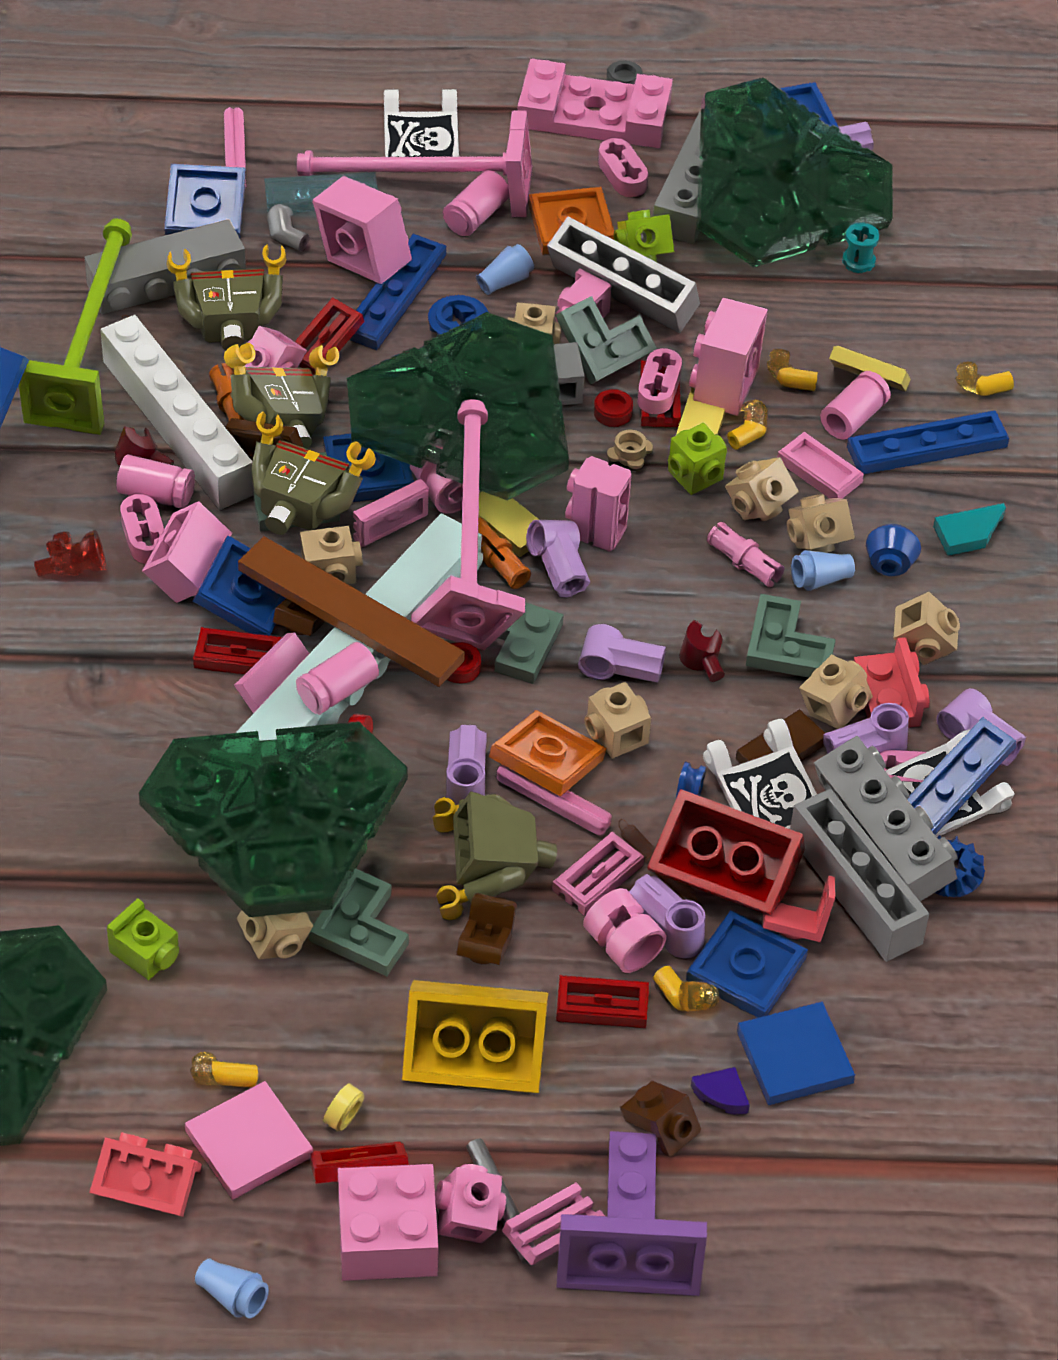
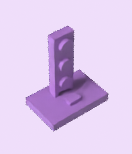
M610 1131L607 1217L561 1214L556 1288L700 1296L707 1240V1222L655 1219V1134Z

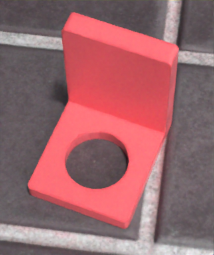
M828 875L816 912L779 903L771 916L763 913V928L779 932L789 939L804 938L821 943L835 901V877Z

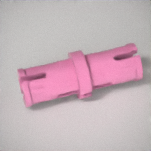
M724 522L717 523V527L714 526L709 532L707 543L728 556L733 561L732 565L737 569L742 570L744 568L769 588L774 586V582L777 583L781 579L785 570L784 566L763 553L758 548L759 544L754 540H746Z

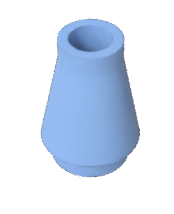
M521 245L507 246L483 272L476 276V280L480 288L489 295L498 289L529 278V273L534 270V263L529 253Z
M804 550L800 555L794 556L791 562V575L794 584L798 588L804 587L807 591L842 579L852 578L855 572L854 560L850 554Z
M210 1258L202 1262L195 1275V1283L210 1293L236 1318L242 1316L253 1318L261 1311L268 1297L269 1287L267 1283L262 1281L260 1274L221 1264Z

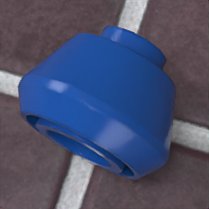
M886 524L869 533L866 539V550L872 567L879 573L892 577L902 575L909 570L921 553V543L918 537L908 528L898 524Z

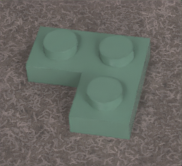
M592 296L555 315L568 342H578L583 371L590 384L657 350L640 315L609 330Z
M760 594L746 658V666L809 678L814 670L819 668L831 654L833 655L836 639L795 632L801 601Z
M525 602V613L498 637L505 640L495 660L494 672L534 684L563 626L564 614Z
M353 867L314 922L313 928L309 933V941L387 977L409 945V934L375 919L391 896V884Z

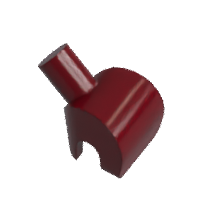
M124 426L115 448V461L119 466L127 454L170 465L174 464V460L157 450L158 447L149 429L145 427V436H140L133 427Z
M693 620L685 633L679 653L680 661L689 669L696 671L704 669L711 682L719 681L725 676L717 658L723 641L722 635L717 629L711 637L702 635L701 628L703 624Z

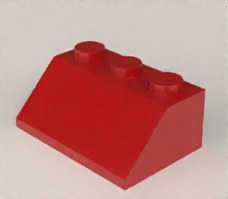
M680 789L647 869L771 916L790 888L805 851L804 837L802 833Z

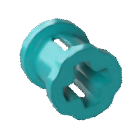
M855 223L847 229L845 238L848 243V249L845 250L842 258V263L846 266L847 270L854 273H864L871 271L875 267L876 256L873 254L874 247L879 243L880 234L873 225ZM866 234L867 238L863 241V236ZM859 254L858 262H856L855 257Z

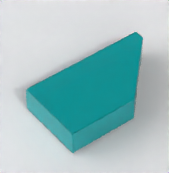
M1002 503L935 517L933 527L947 556L985 548L998 523L1004 518L1005 504Z

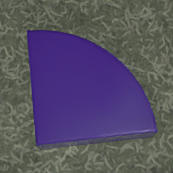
M735 1067L691 1078V1088L702 1102L707 1101L718 1108L725 1109V1113L728 1114L749 1113L750 1104Z

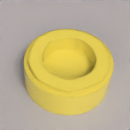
M350 1083L346 1084L331 1102L323 1122L336 1131L345 1129L359 1111L364 1100V1093Z

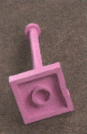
M512 111L507 152H503V156L313 157L312 151H305V153L298 154L297 156L298 176H305L306 179H312L314 172H484L486 170L503 172V175L507 176L512 217H527L533 167L527 111Z
M472 399L466 400L461 404L457 415L458 421L464 425L460 578L450 576L411 614V621L438 637L455 642L469 643L476 648L485 650L525 613V598L477 584L481 425L485 424L488 420V411L485 409L483 402Z

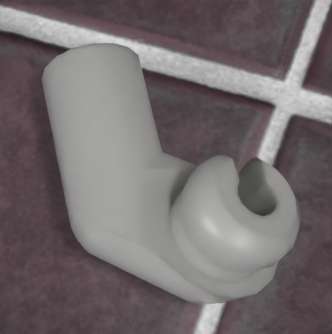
M274 205L267 215L270 236L276 241L303 251L308 244L309 235L292 227L291 216H293V212L288 206Z

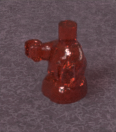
M96 530L86 533L81 542L75 544L72 543L69 532L56 533L53 535V540L46 543L48 553L52 557L34 561L38 577L52 573L78 576L83 570L98 572L106 569L103 546Z

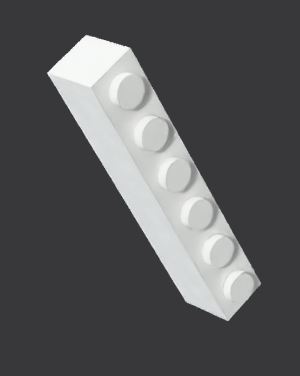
M132 315L101 328L103 362L187 469L194 470L195 480L215 506L222 510L253 496L252 460L137 316Z

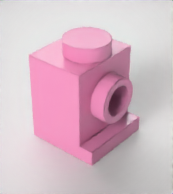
M580 268L575 273V283L571 287H566L561 292L557 303L560 309L555 315L592 296L604 318L610 312L612 284Z

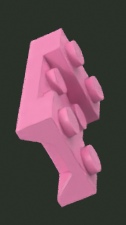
M530 58L517 111H527L529 130L604 141L611 138H619L631 145L660 149L667 106H670L673 79L637 74L634 85L618 81L565 75L566 63ZM597 107L600 108V110L593 111L588 108Z

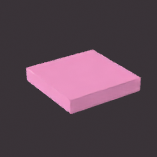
M266 1081L185 1123V1132L232 1200L310 1159V1153H313V1147Z

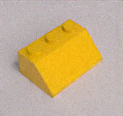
M413 980L409 990L402 1081L539 1093L548 992Z

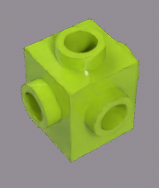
M650 209L627 213L628 220L617 222L618 229L614 230V240L657 262V254L675 252L669 214L651 217Z
M704 423L689 430H682L671 438L668 471L690 495L723 480L727 454L724 440L719 435L714 434Z

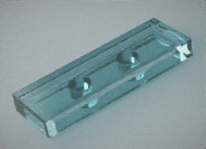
M376 173L264 178L267 214L277 204L288 206L292 212L315 211L312 200L342 176L378 190Z

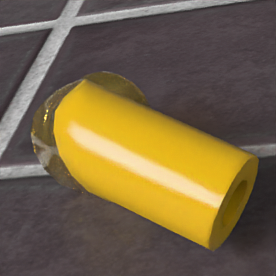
M773 349L770 352V361H767V369L781 385L815 391L818 372L795 369L789 364L790 353L787 350Z
M970 361L962 362L956 368L958 376L955 379L958 385L978 395L988 396L1014 388V380L1009 371L988 376L977 374L978 366Z
M749 400L742 405L741 412H745L743 416L744 424L727 433L728 442L733 449L738 450L765 435L768 409L760 400Z
M671 966L660 968L653 976L657 986L677 1010L704 1011L708 1008H713L719 1001V992L713 984H707L702 981H681Z
M199 1052L192 1058L190 1073L192 1078L201 1085L252 1088L257 1084V1065L219 1062L210 1052Z

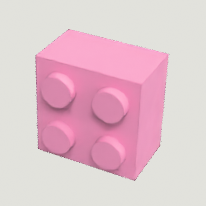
M342 176L312 200L328 261L382 284L412 260L408 244L409 239L401 214V205L394 196Z
M722 298L717 311L709 312L704 329L705 335H698L693 356L699 358L698 364H695L689 382V387L695 388L693 400L724 408L725 413L738 416L759 370L768 309Z
M433 1164L338 1168L342 1281L438 1276V1234Z

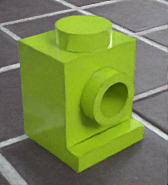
M138 898L107 925L109 952L148 981L160 970L169 968L178 956V932L145 909L144 902Z

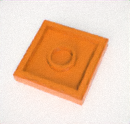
M602 187L529 194L528 205L542 255L549 254L547 245L567 216L614 240V228Z
M535 710L491 746L489 757L561 797L604 760L607 748Z

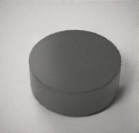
M627 60L617 61L608 67L606 81H618L635 85L637 74L643 75V71L634 62Z

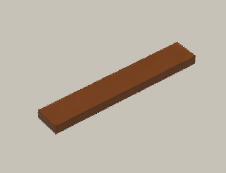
M265 536L238 561V570L437 687H440L464 662V651Z

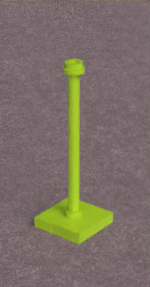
M112 219L103 229V237L106 240V244L64 365L29 360L18 385L24 423L101 435L105 422L99 371L80 368L120 248L129 244L132 237L131 226L123 219Z

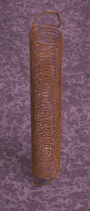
M633 825L631 826L634 827L631 830L632 833L627 837H624L622 834L621 837L634 849L636 848L638 852H642L645 858L644 861L648 865L650 862L649 858L653 855L652 851L655 850V847ZM635 836L639 838L638 840L629 841L630 838L633 839ZM640 842L644 844L641 848L636 846ZM648 849L650 850V854L646 856L643 854V852H645ZM663 875L660 877L683 900L688 899L692 892L696 894V891L691 886H687V884L684 885V883L682 884L678 881L677 883L681 886L679 888L672 884L673 879H668ZM681 891L687 892L689 896L683 895Z

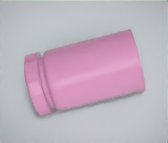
M486 170L482 172L443 209V217L448 227L460 236L471 235L508 200V184L504 178L494 171Z
M872 371L862 372L821 411L820 418L824 428L837 439H848L888 402L891 392L887 382L877 373Z
M127 454L121 462L116 487L117 492L128 496L143 494L154 499L156 503L169 506L174 505L176 508L183 509L188 506L195 486L194 470L184 468L182 470L178 466Z
M354 642L311 669L308 673L297 678L296 688L303 703L313 713L320 715L327 711L329 707L335 706L377 679L379 676L378 664L368 648L360 642Z

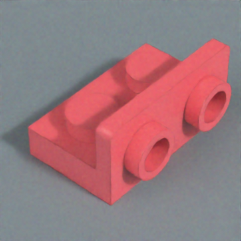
M906 637L897 638L893 653L854 657L853 661L858 663L867 674L866 680L873 696L864 707L867 719L871 717V712L878 705L896 703L902 706L908 713V728L921 726L923 711L929 708V691L926 684L920 683L918 677V656L915 651L910 652Z
M121 1133L119 1141L105 1137L89 1193L183 1217L195 1172L200 1173L202 1168L201 1163L191 1159L193 1151L170 1144H165L163 1152L146 1148L148 1139L127 1133Z

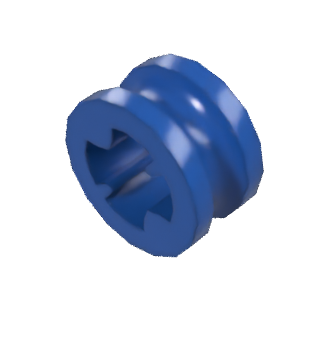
M684 762L676 798L680 789L701 796L706 766L701 765L698 769H694L691 767L690 762Z

